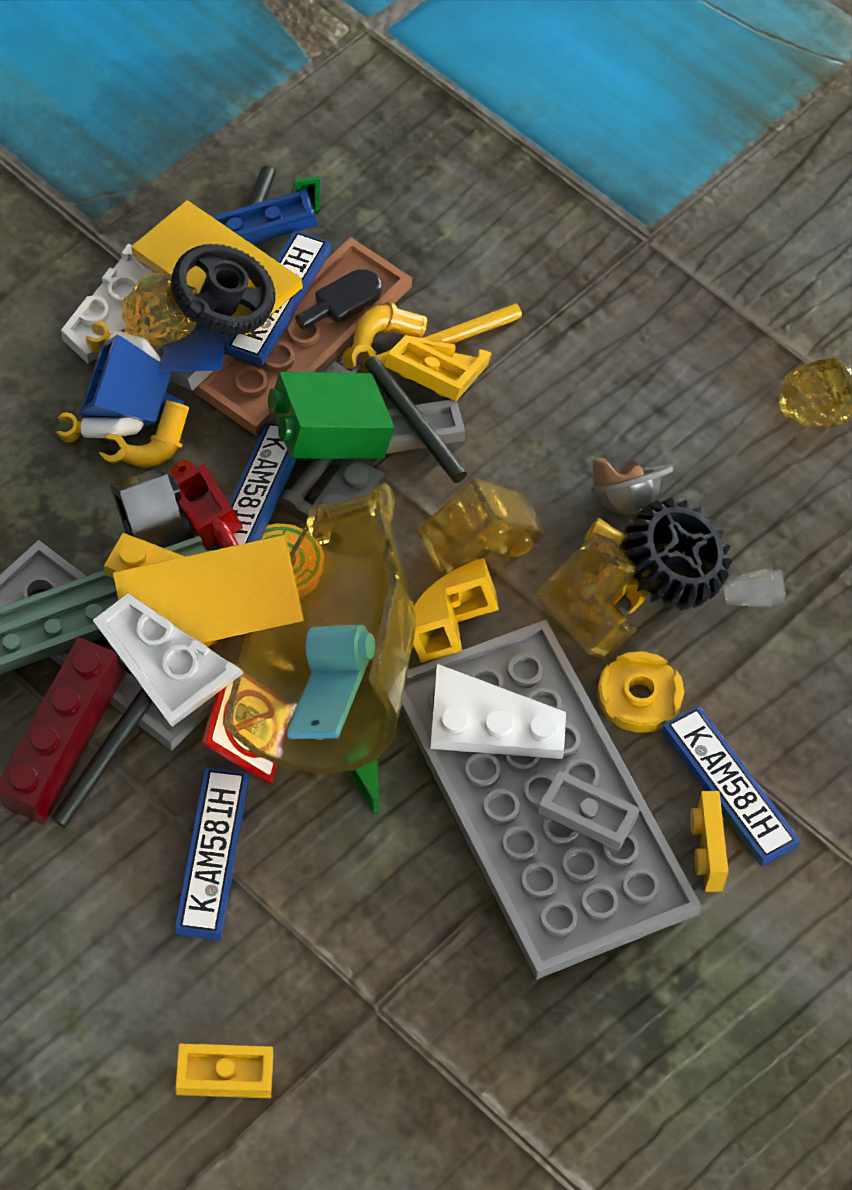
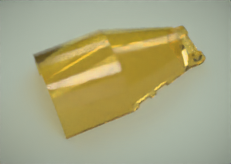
M386 483L373 487L370 493L331 506L323 503L310 509L306 526L290 552L304 621L245 634L237 665L244 673L233 681L223 725L233 737L256 756L284 768L318 774L352 771L380 758L395 739L414 645L417 617L394 528L391 523L395 498L391 487ZM364 625L368 633H371L375 639L374 657L369 659L339 738H324L322 740H317L316 738L289 739L287 730L312 673L305 647L309 629L313 626Z

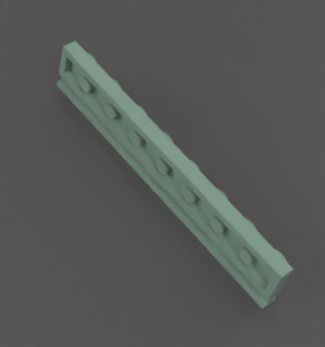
M200 536L164 548L185 557L207 552L202 545ZM104 570L0 607V675L72 648L77 637L90 642L105 637L93 619L119 601L114 579L106 576Z

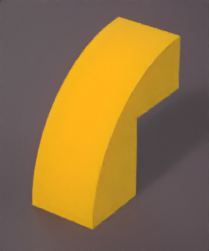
M484 558L472 561L446 574L431 585L415 603L408 619V632L420 663L461 652L458 622L499 610L496 590Z

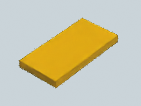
M188 200L131 246L132 255L169 282H171V275L178 259L193 247L202 246L203 244H223L231 246V248L235 247L237 250H242L244 253H248L250 257H254L256 261H259L260 265H263L268 275L271 276L276 293L275 304L271 314L303 288L301 277ZM198 266L191 268L186 277L189 290L194 295L199 294L207 276ZM249 279L247 287L255 288V285ZM239 304L232 316H242L252 311L248 307Z
M285 535L113 572L118 600L130 594L201 643L304 621Z

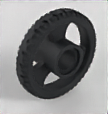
M203 244L202 246L193 247L178 259L171 275V292L175 302L178 304L177 306L192 322H196L198 326L201 325L204 329L207 328L211 332H220L223 335H242L245 332L254 331L267 321L275 304V287L267 270L254 257H250L248 253L237 250L235 247L231 248V246L223 244ZM195 266L201 268L207 275L197 295L190 292L186 281L188 271ZM249 279L255 285V288L247 287ZM239 304L248 307L252 311L246 315L232 316Z

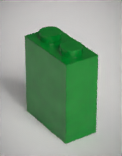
M279 372L275 387L270 389L268 394L269 412L274 414L276 418L279 438L285 442L291 459L385 458L395 427L372 373Z

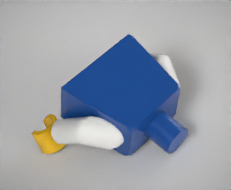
M97 321L92 325V330L94 334L101 335L102 337H85L89 350L99 354L79 411V415L84 418L82 421H77L73 414L68 412L62 413L58 417L60 423H71L73 427L67 432L57 431L56 434L60 440L67 443L76 441L81 433L84 438H104V436L109 434H117L121 437L135 435L140 430L154 424L158 416L161 417L166 400L183 405L184 401L166 392L171 372L159 373L161 358L146 338L121 331L109 333L107 325L102 321Z

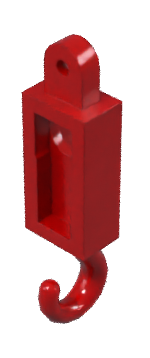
M190 460L177 462L170 471L171 476L176 479L182 499L177 501V503L187 516L197 535L201 537L205 548L208 549L216 543L219 544L221 549L239 545L233 533L242 529L243 526L206 466L202 464L196 468ZM206 492H208V493L205 495V497H203L202 499H200V500H198V501L191 502V501H193L194 499L198 498L199 496H201V495L205 494Z

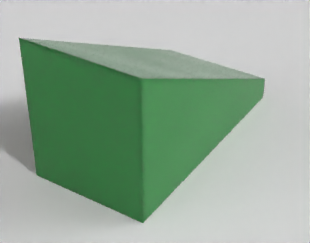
M313 176L295 179L291 193L307 189L313 211H320V177Z
M377 744L349 756L347 771L373 814L379 811Z

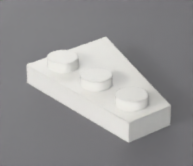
M130 243L121 252L122 258L113 269L109 268L104 274L102 284L92 296L86 297L61 329L62 340L87 364L95 360L99 353L89 350L85 337H102L93 333L92 325L97 321H102L107 325L109 333L114 331L124 332L141 285H148L155 289L144 325L176 304L171 292V282L132 255V245Z
M130 594L125 595L93 619L96 626L172 727L244 673L240 668L177 628L170 621Z
M437 664L430 749L563 759L565 711Z

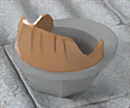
M596 458L593 460L594 485L591 489L592 492H595L603 506L611 512L620 515L635 514L639 509H643L649 503L654 502L660 489V477L671 473L673 465H661L642 469L639 463L631 461L624 469L618 470L612 467L607 459Z

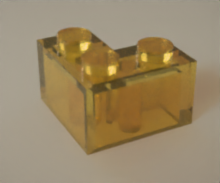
M475 478L416 530L435 569L450 573L472 561L484 558L491 551L517 558L529 552L533 548L534 543L546 533L525 493Z
M596 532L535 592L589 655L607 660L637 631L611 601L635 576L634 573L637 569L634 566L635 563L626 556L622 548L613 539Z

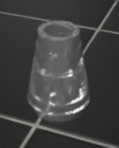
M771 566L731 578V580L723 583L726 606L776 608V604L786 603L782 569L772 570Z

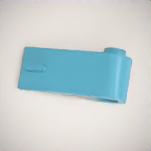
M364 625L313 626L309 629L305 647L312 673L287 730L289 739L316 738L317 740H322L324 738H339L369 659H373L375 655L374 636L368 633Z

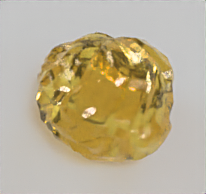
M150 273L141 277L134 286L133 291L122 302V318L127 332L146 338L150 345H163L180 340L189 335L197 326V323L187 318L186 314L177 306L178 304L175 302L171 292V275ZM188 285L192 294H199L195 287Z
M832 357L804 364L791 371L781 382L779 405L782 407L781 412L786 417L794 419L802 426L809 428L818 426L833 428L850 420L852 417V369L850 365L845 364L838 358Z

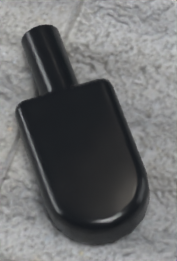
M358 269L346 274L316 291L315 300L318 304L295 316L298 326L304 330L327 316L335 323L346 320L380 299L382 281L377 274L367 269Z

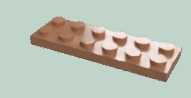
M350 237L326 259L263 367L224 354L222 370L213 371L194 389V393L257 436L263 430L266 422L270 423L275 419L274 414H271L268 409V394L270 389H274L279 372H324L353 344L356 325L365 312L376 306L385 305L387 302L395 304L412 287V277ZM358 269L373 271L380 277L382 281V294L380 299L371 306L340 323H335L327 316L304 330L298 326L295 316L318 304L315 300V293L319 289Z

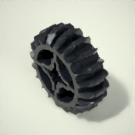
M670 497L662 502L655 500L643 509H639L632 516V520L625 526V530L622 532L625 537L622 539L619 547L625 553L620 562L631 567L626 578H636L639 582L637 591L646 589L650 593V602L662 599L665 609L676 605L682 611L691 606L693 608L702 606L720 592L719 589L722 588V585L726 583L727 578L730 576L727 570L733 561L726 555L731 546L721 542L720 539L724 531L715 530L712 526L714 517L706 519L701 515V506L691 510L687 500L676 504Z

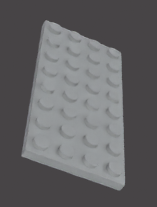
M547 620L537 622L469 647L461 652L439 658L389 677L388 686L536 980L700 914L702 905ZM437 664L565 711L563 759L430 749ZM559 770L640 808L638 818L619 852L538 813L539 804Z

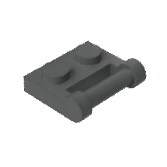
M313 459L293 487L286 489L282 493L278 505L289 515L342 541L384 484L385 473L358 459ZM328 466L338 470L313 505L304 500Z

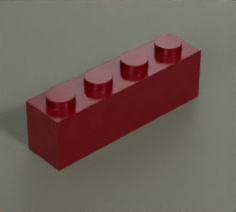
M77 637L0 777V801L5 809L42 825L45 824L126 674L117 652Z

